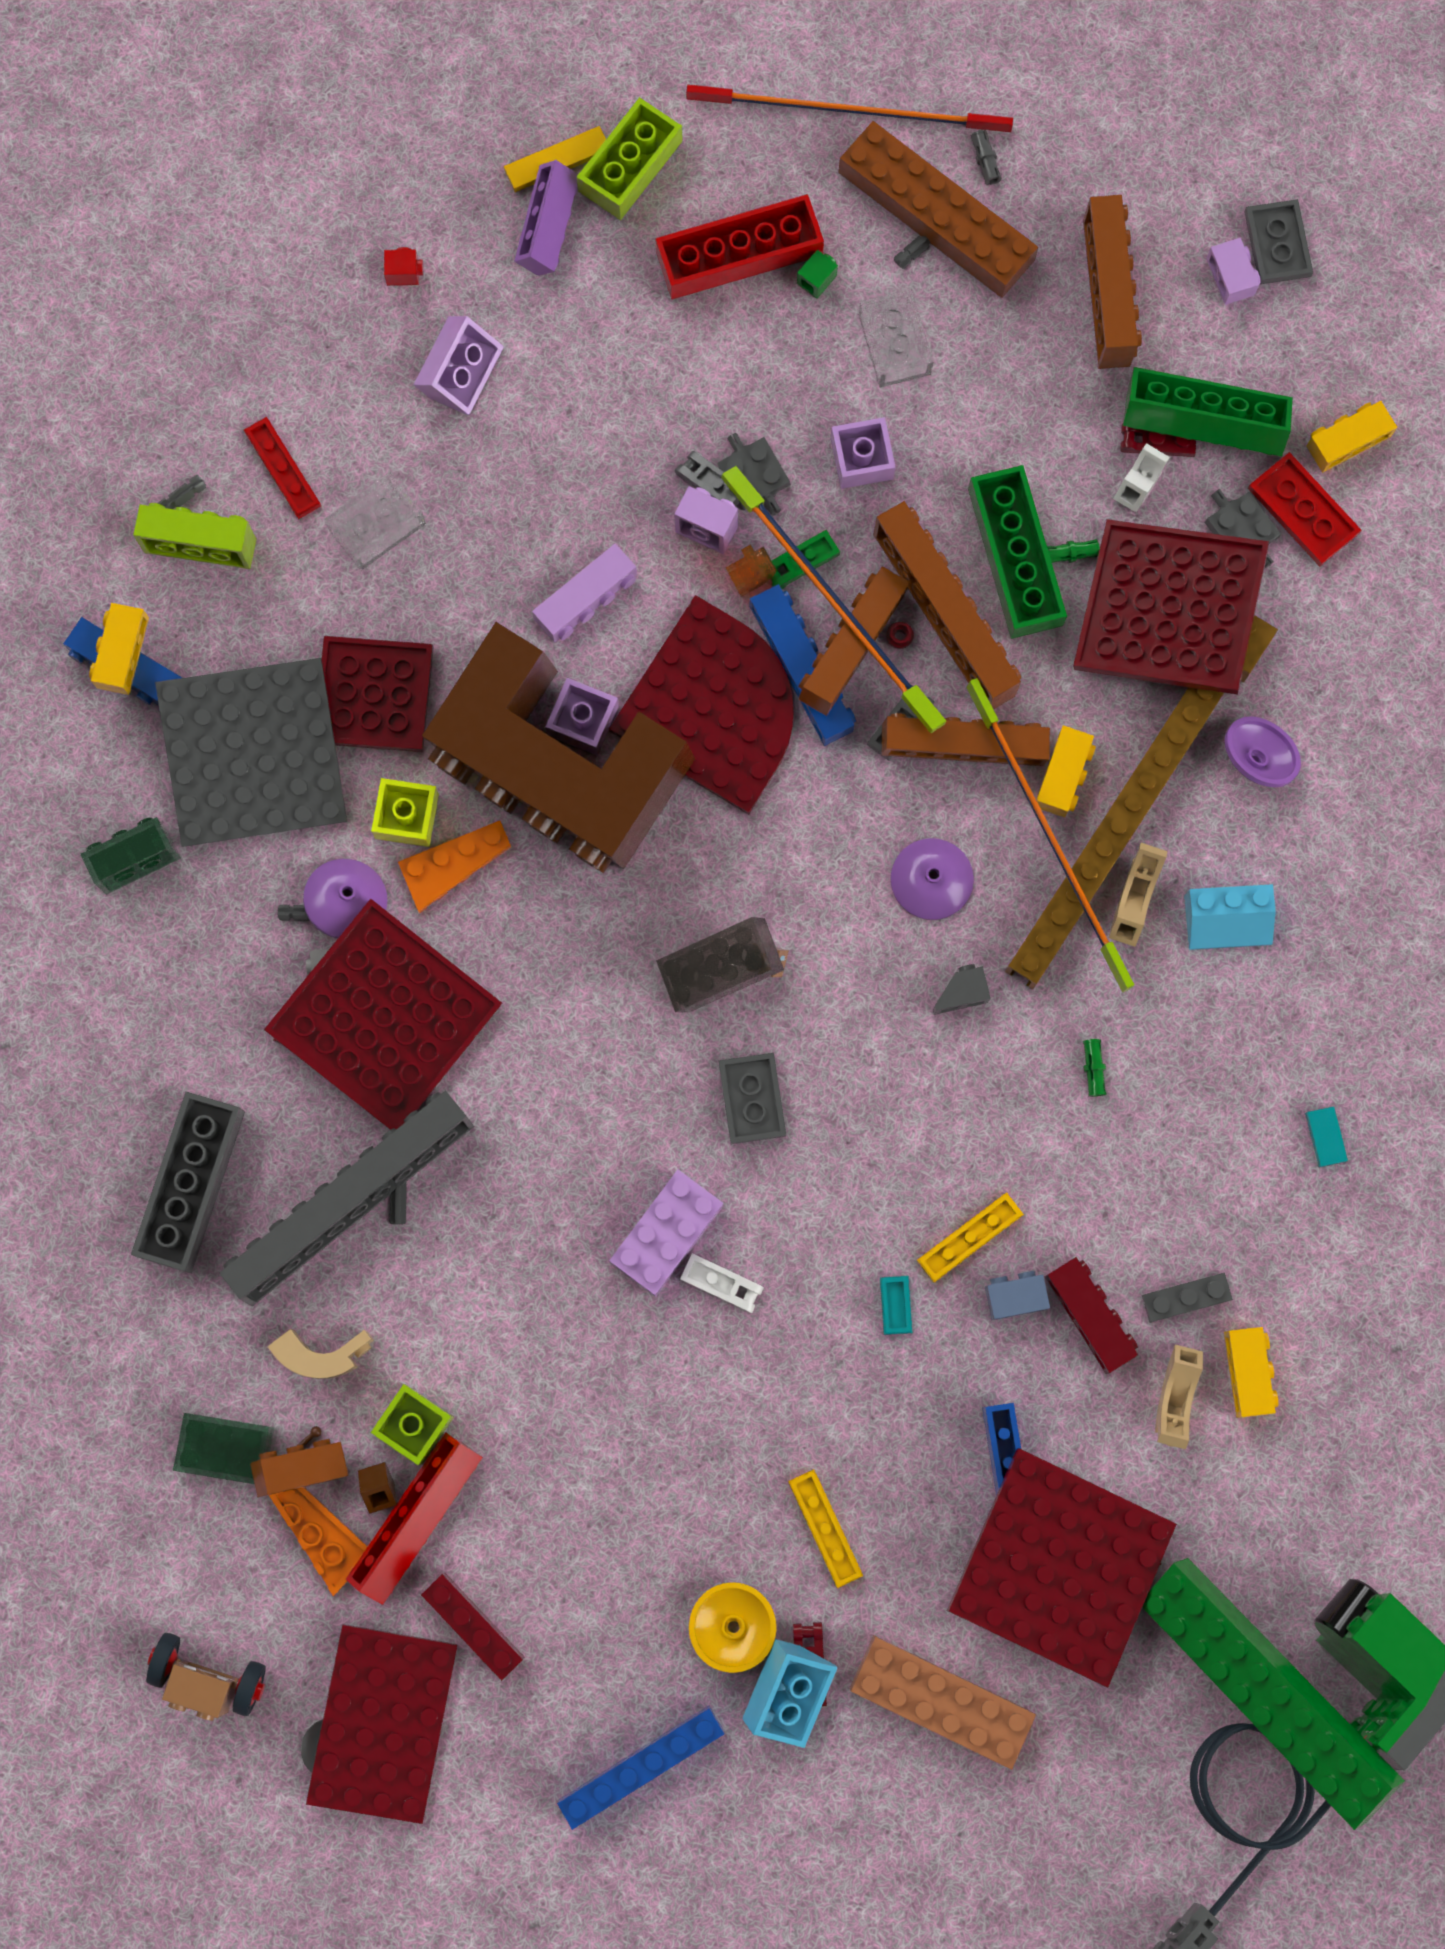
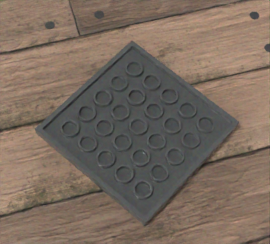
M321 658L155 682L182 847L347 822Z

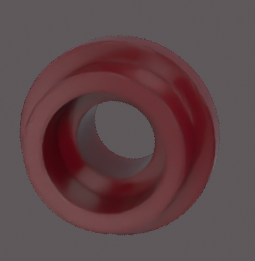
M895 622L887 630V641L896 649H904L913 641V629L905 622ZM897 632H902L905 635V638L902 640H898L895 637V634Z

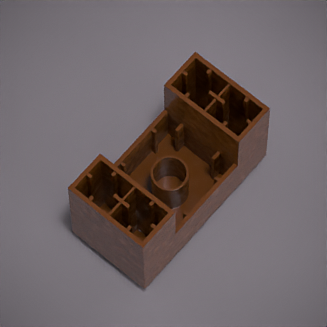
M495 622L422 735L435 747L428 760L464 785H466L473 773L479 776L481 779L475 790L509 814H512L518 803H521L528 808L522 820L554 843L558 844L564 833H568L575 838L569 850L604 874L611 861L624 869L696 758L685 740L639 711L602 769L526 722L558 671L541 649L498 622Z

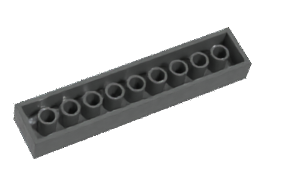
M446 1090L443 1093L437 1092L432 1095L426 1102L427 1106L419 1112L418 1110L411 1112L404 1119L405 1123L397 1130L393 1128L386 1132L382 1137L383 1141L376 1147L371 1146L365 1149L359 1156L360 1160L352 1166L348 1164L337 1173L338 1177L330 1184L327 1182L319 1186L314 1192V1197L307 1202L302 1201L297 1204L291 1211L293 1214L285 1220L280 1219L270 1226V1232L262 1239L258 1237L246 1246L247 1251L239 1257L234 1256L223 1265L224 1269L219 1274L241 1301L253 1307L390 1196L396 1189L395 1183L400 1182L399 1186H402L475 1127Z

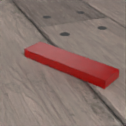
M265 417L244 429L246 436L298 520L320 508L321 503L269 419Z

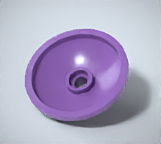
M1243 717L1233 722L1228 728L1225 735V748L1230 761L1244 777L1254 783L1267 787H1282L1288 785L1296 778L1301 768L1300 754L1293 740L1279 726L1263 718Z
M922 839L908 845L897 856L891 871V887L898 903L908 913L926 920L944 919L955 914L966 904L973 889L974 876L968 858L957 846L941 839ZM936 871L939 877L931 879L929 872Z
M336 859L318 867L309 877L303 894L305 912L311 923L322 933L337 939L370 899L374 900L385 910L387 908V892L380 876L368 865L352 859ZM346 889L350 890L352 892V895L346 897L343 895L342 891Z

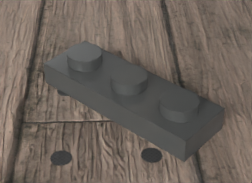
M1225 1273L1142 1295L1150 1323L1233 1300Z

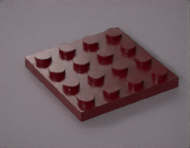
M324 636L321 659L335 746L423 752L424 737L422 735L426 728L433 644Z

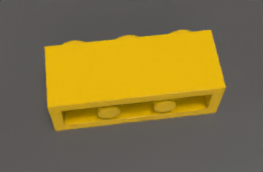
M1382 401L1373 405L1371 402L1366 403L1356 411V414L1350 417L1348 414L1343 415L1333 423V426L1327 429L1323 426L1311 433V438L1306 447L1322 473L1393 435L1397 425Z
M111 603L109 611L105 612L103 617V626L105 627L103 636L98 638L96 644L97 659L95 663L91 664L89 678L97 689L126 695L130 694L149 621V616L144 609Z
M1064 725L1062 726L1036 799L1041 810L1064 818L1068 811L1074 812L1079 796L1074 795L1077 785L1083 786L1088 772L1083 770L1086 760L1091 762L1096 746L1092 745L1093 735Z
M1263 1327L1224 1332L1236 1418L1276 1413L1275 1407H1278L1279 1401L1277 1392L1272 1390L1271 1379L1274 1378V1368L1272 1362L1268 1361L1266 1350L1270 1349L1268 1334L1264 1333Z

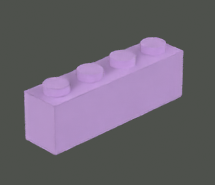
M615 543L532 611L533 619L554 643L559 639L565 640L573 633V627L579 622L586 623L595 614V609L601 604L603 606L608 605L615 598L617 591L622 587L623 589L629 588L636 581L637 567Z

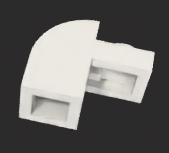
M1146 443L1113 499L1137 512L1156 484L1170 457Z

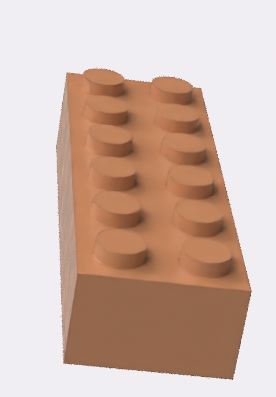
M873 1635L849 1688L851 1692L1011 1770L1036 1716L1032 1711Z

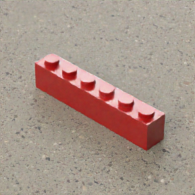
M445 1432L345 1580L360 1593L383 1605L483 1457Z

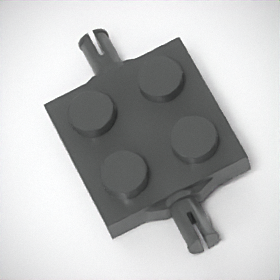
M737 433L733 434V438L730 435L727 440L730 442L734 452L729 457L718 462V467L723 472H726L737 466L765 500L764 503L771 516L776 515L775 511L778 514L781 508H779L774 497L779 491L790 486L791 483L765 437L744 446ZM739 502L740 505H741V507H742V509H743V510H746V508L743 506V504H742L741 502Z
M1218 489L1211 495L1220 509L1208 517L1204 523L1213 534L1269 541V544L1280 537L1281 533L1250 491L1242 497L1228 501L1221 489ZM1268 554L1265 568L1274 563V560Z

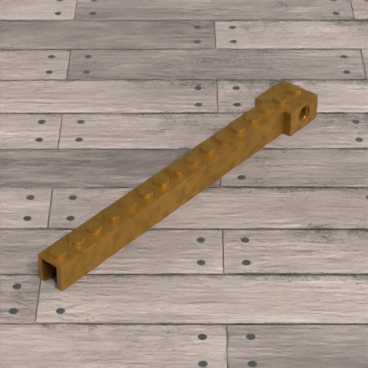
M1256 615L1254 616L1241 678L1242 682H1245L1278 631L1277 628ZM1189 687L1071 868L1088 902L1095 895L1224 693ZM1067 876L1005 970L1010 976L1016 971L1027 978L1029 981L1026 986L1032 990L1084 912Z

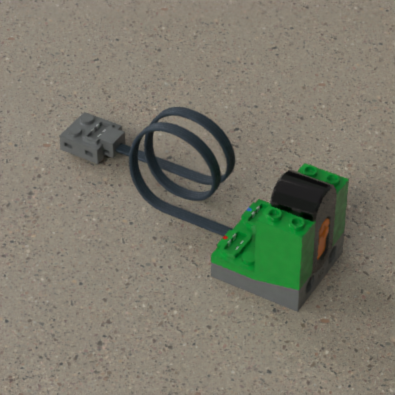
M1354 1578L1349 1579L1314 1619L1315 1627L1321 1634L1316 1641L1376 1698V1700H1370L1363 1707V1716L1355 1718L1350 1725L1394 1770L1405 1771L1445 1723V1644L1391 1593L1379 1594L1366 1583ZM1230 1724L1213 1732L1201 1744L1192 1760L1190 1788L1198 1810L1212 1828L1230 1841L1258 1848L1260 1851L1209 1911L1202 1904L1194 1902L1182 1918H1179L1167 1931L1165 1942H1158L1153 1949H1211L1218 1940L1212 1933L1219 1923L1215 1918L1216 1914L1270 1850L1287 1848L1302 1840L1331 1807L1325 1800L1304 1825L1311 1812L1315 1796L1314 1787L1305 1779V1803L1297 1818L1304 1798V1779L1291 1764L1296 1783L1295 1800L1289 1815L1268 1841H1251L1235 1832L1224 1822L1214 1808L1207 1787L1208 1767L1216 1750L1230 1736L1248 1729L1261 1733L1254 1724ZM1198 1770H1199V1788H1198Z

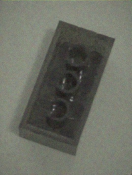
M758 917L748 918L656 960L675 1013L692 1012L784 971L765 918Z

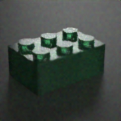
M157 817L145 818L137 823V827L129 831H118L111 836L112 839L104 843H93L86 848L85 852L80 854L94 884L106 895L181 859L168 829Z
M184 1413L173 1471L254 1484L250 1463L260 1460L259 1454L270 1452L275 1427Z

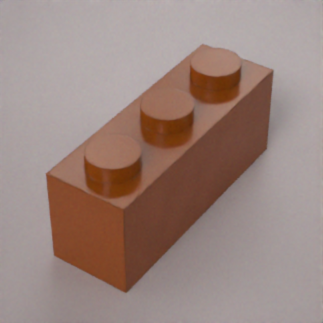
M330 1439L313 1442L314 1448L304 1450L303 1445L286 1448L287 1454L277 1456V1451L259 1454L260 1460L250 1463L257 1498L348 1476L341 1442L331 1444Z

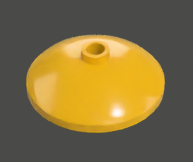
M723 1583L707 1590L695 1603L689 1619V1636L695 1652L707 1665L723 1672L737 1673L755 1667L769 1654L776 1637V1617L769 1601L758 1590L742 1583ZM732 1621H736L739 1624V1630L736 1633L729 1630V1623Z

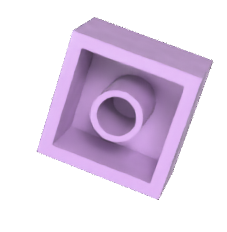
M885 417L832 427L830 440L841 489L894 479L896 467Z
M688 486L674 514L676 533L723 555L738 528V508L729 500H718L712 497L708 491L700 487L694 489Z
M566 678L545 726L547 735L598 756L619 708L618 698Z

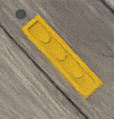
M598 126L504 166V171L514 192H518L535 184L539 166L557 160L572 169L589 162L606 138L601 127Z
M1006 1192L916 1261L934 1283L1024 1214Z
M813 1469L788 1481L836 1587H842L863 1577L815 1470Z

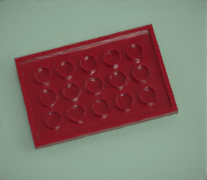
M342 1624L306 1805L423 1824L457 1644Z

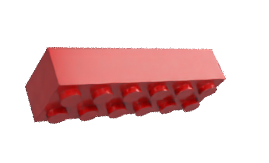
M808 194L655 238L656 254L671 300L809 260L816 250H819L821 253L824 250V239Z

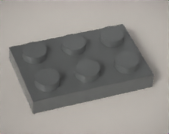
M1298 199L1246 207L1244 213L1256 270L1260 276V285L1311 277L1313 268Z
M774 1052L718 1060L730 1144L786 1137Z

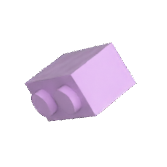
M1241 237L1212 246L1206 259L1224 304L1227 305L1254 296L1260 285V276L1256 269L1253 270L1250 262L1251 254L1249 248L1243 245Z

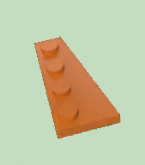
M499 820L399 861L398 864L419 914L437 899L439 900L446 895L452 888L468 879L470 875L481 867L483 868L511 848V844Z
M302 1487L269 1495L281 1516L295 1534L302 1549L305 1550L314 1564L313 1566L318 1574L325 1581L332 1596H335L348 1582L345 1579L368 1545L307 1488Z

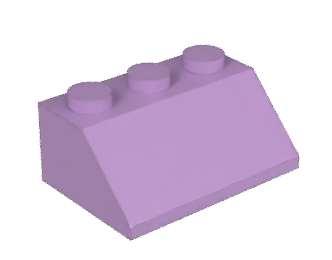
M448 316L413 385L430 399L470 415L504 346L468 316Z

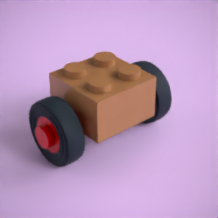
M164 1633L156 1648L154 1647L150 1653L147 1663L149 1667L146 1682L149 1685L162 1688L168 1680L162 1700L169 1702L168 1707L185 1712L186 1708L197 1711V1717L213 1721L214 1718H219L229 1712L235 1694L233 1712L242 1716H249L256 1701H260L265 1688V1684H263L266 1672L265 1665L250 1661L243 1675L237 1678L186 1660L181 1662V1659H178L180 1637L171 1633Z

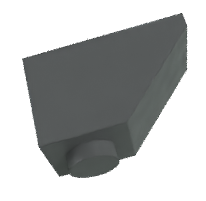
M969 964L959 967V972H955L933 1008L934 1015L988 1003L991 997L983 966L975 968V964Z

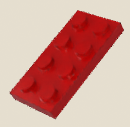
M1290 452L1248 486V490L1319 567L1362 531Z

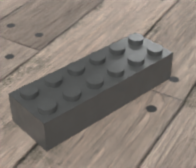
M185 1092L131 1252L132 1256L192 1274L245 1111L240 1107Z

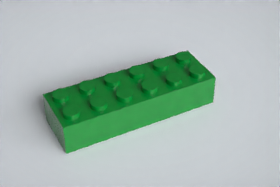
M1134 367L1126 394L1123 426L1183 437L1189 440L1209 442L1215 445L1235 447L1241 450L1261 452L1267 455L1283 456L1291 432L1293 397Z
M1020 465L971 477L968 492L1010 638L1014 639L1062 627L1066 621L1067 613L1024 466Z

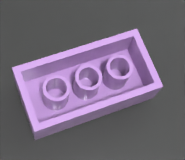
M677 1169L609 1260L610 1263L656 1297L723 1207V1202Z

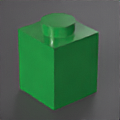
M816 250L797 272L796 284L818 299L837 277L838 265L835 259L829 254H823Z

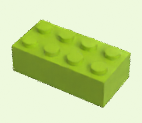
M639 97L578 174V192L621 221L683 142L682 125Z
M158 503L139 505L133 534L146 554L251 569L256 544V537L249 522L241 516L230 515L229 518L220 517L211 511H203L202 514L194 513L184 507H176L174 510L165 508Z

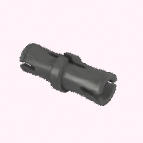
M978 130L971 135L977 155L975 158L976 163L980 165L985 184H997L1002 178L996 164V152L992 150L987 131Z

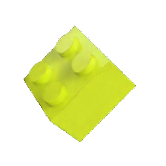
M381 778L371 829L374 838L430 847L439 797L436 786Z

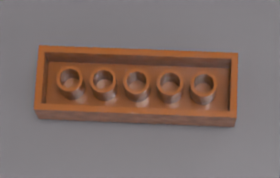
M1122 195L1090 197L1083 218L1098 369L1130 367L1133 358L1137 357V348L1142 344L1141 330L1136 328V321L1139 320V307L1134 305L1133 296L1136 295L1135 279L1131 280L1130 271H1133L1134 266L1133 255L1128 254V246L1131 244V233L1125 227V221L1128 220V207L1123 205Z

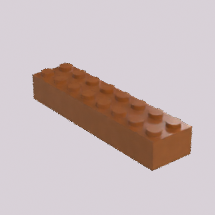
M875 121L869 124L840 157L839 174L921 237H927L934 247L1001 298L1006 295L1035 261L1039 248L1036 244Z
M903 501L876 517L873 536L898 575L910 582L908 586L909 592L966 681L969 683L971 680L978 678L994 710L1016 696L1021 684V674L1014 664L1010 665L1007 661V653L1000 642L996 643L991 636L992 630L985 619L981 620L978 616L974 600L970 596L966 597L962 591L963 585L956 574L952 575L947 567L948 561L941 551L937 552L933 546L934 540L927 529L923 530L918 523L920 519L913 507L909 508L906 502Z

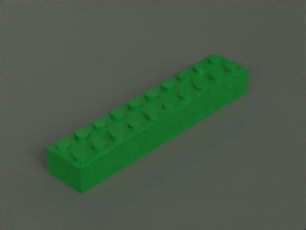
M1189 1558L1174 1562L1148 1592L1142 1608L1353 1830L1367 1823L1405 1782Z

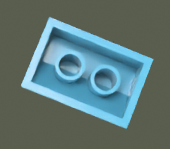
M1273 884L1189 889L1184 895L1189 950L1273 944L1276 914Z
M775 1639L743 1715V1721L753 1735L805 1748L837 1671V1666L799 1645Z

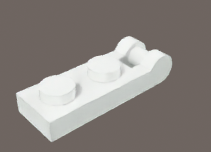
M693 1253L680 1278L681 1281L749 1313H753L755 1299L757 1295H761L764 1289L761 1285ZM740 1286L747 1289L743 1299L735 1296Z

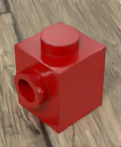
M399 247L396 250H384V277L387 286L419 285V276L424 275L423 259H418L416 249Z

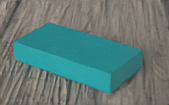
M1335 1107L1306 1112L1305 1115L1318 1167L1347 1162L1348 1158Z
M909 1276L880 1277L884 1335L913 1333Z

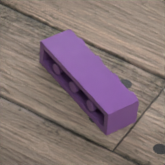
M557 160L539 166L514 262L538 276L555 272V268L559 263L558 257L561 245L565 239L567 222L571 216L573 199L578 189V174Z

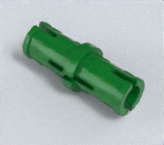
M1097 539L1075 543L1074 541H1067L1066 544L1047 546L1052 563L1060 561L1072 563L1076 562V559L1098 557L1100 551Z
M1101 1039L1084 1040L1086 1065L1083 1066L1084 1072H1087L1088 1097L1107 1095L1104 1081L1106 1064H1103Z

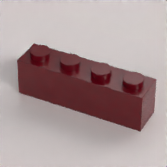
M1075 1257L1044 1277L1105 1374H1109L1138 1356L1135 1350L1138 1348V1345L1130 1333L1125 1334L1120 1324L1123 1322L1116 1310L1108 1308L1104 1301L1107 1299V1296L1099 1284L1094 1285L1089 1278L1092 1273L1084 1260L1079 1261Z
M446 1573L441 1574L421 1594L501 1681L525 1658Z

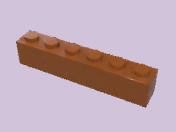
M883 566L877 574L871 573L864 585L867 590L864 594L859 592L851 605L854 608L852 611L853 616L874 641H876L905 596L910 584L909 581ZM841 619L838 625L841 628L839 633L835 634L833 632L825 645L828 648L825 654L819 653L813 662L812 667L814 671L812 674L806 673L798 686L802 689L798 700L825 716L828 715L869 651L843 619Z
M901 713L887 716L882 723L881 756L1009 764L992 730L987 729L983 719L963 722L957 717L945 718V725L933 733L928 731L918 717L907 718V715ZM1012 721L998 722V727L1018 765L1044 766L1049 761V727H1041L1040 723H1027L1025 726L1015 725Z

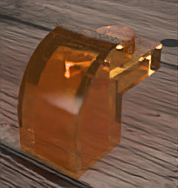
M751 544L741 549L744 555L743 558L725 567L741 597L768 582L776 573V568L764 546L754 551Z

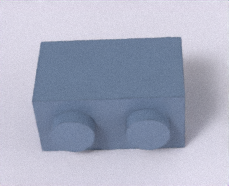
M1035 1271L1018 1274L1019 1279L1008 1281L1007 1276L990 1279L991 1285L985 1286L991 1320L1050 1309L1043 1274L1036 1276Z

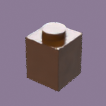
M386 1462L358 1470L360 1494L369 1514L397 1505L394 1480Z

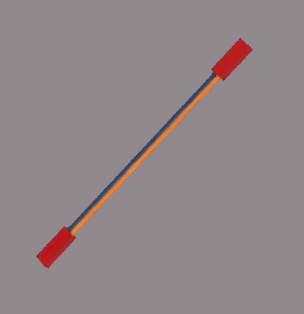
M687 84L686 90L687 100L732 104V102L737 101L962 124L966 125V128L1010 133L1014 119L1012 117L968 113L967 116H955L734 93L733 89Z

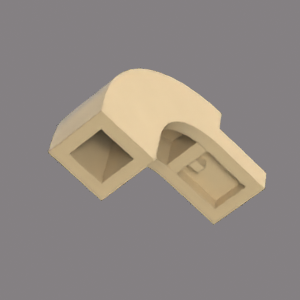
M1144 843L1140 844L1137 854L1131 863L1119 898L1109 934L1110 939L1136 946L1144 927L1154 887L1168 851Z
M290 1329L267 1347L276 1359L289 1370L305 1377L330 1379L345 1375L356 1369L358 1366L352 1357L356 1355L357 1358H360L371 1349L369 1344L374 1339L368 1331L363 1330L340 1349L331 1353L320 1354L309 1349L296 1331Z
M1179 1345L1174 1346L1165 1373L1157 1409L1155 1432L1158 1433L1157 1442L1170 1447L1187 1448L1192 1401L1203 1370V1351Z

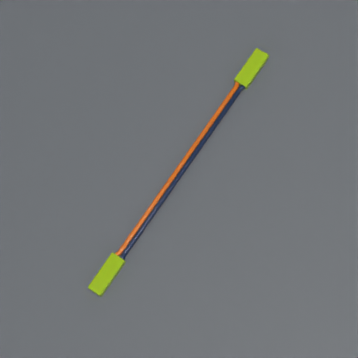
M737 466L724 472L721 476L724 483L749 513L753 511L758 515L902 690L901 698L928 731L933 733L945 725L946 720L917 685H910L764 508L765 500Z
M978 678L971 680L966 688L987 729H991L1083 907L1102 945L1100 950L1122 993L1130 990L1135 984L1112 941L1109 942L998 727L997 722L999 719Z

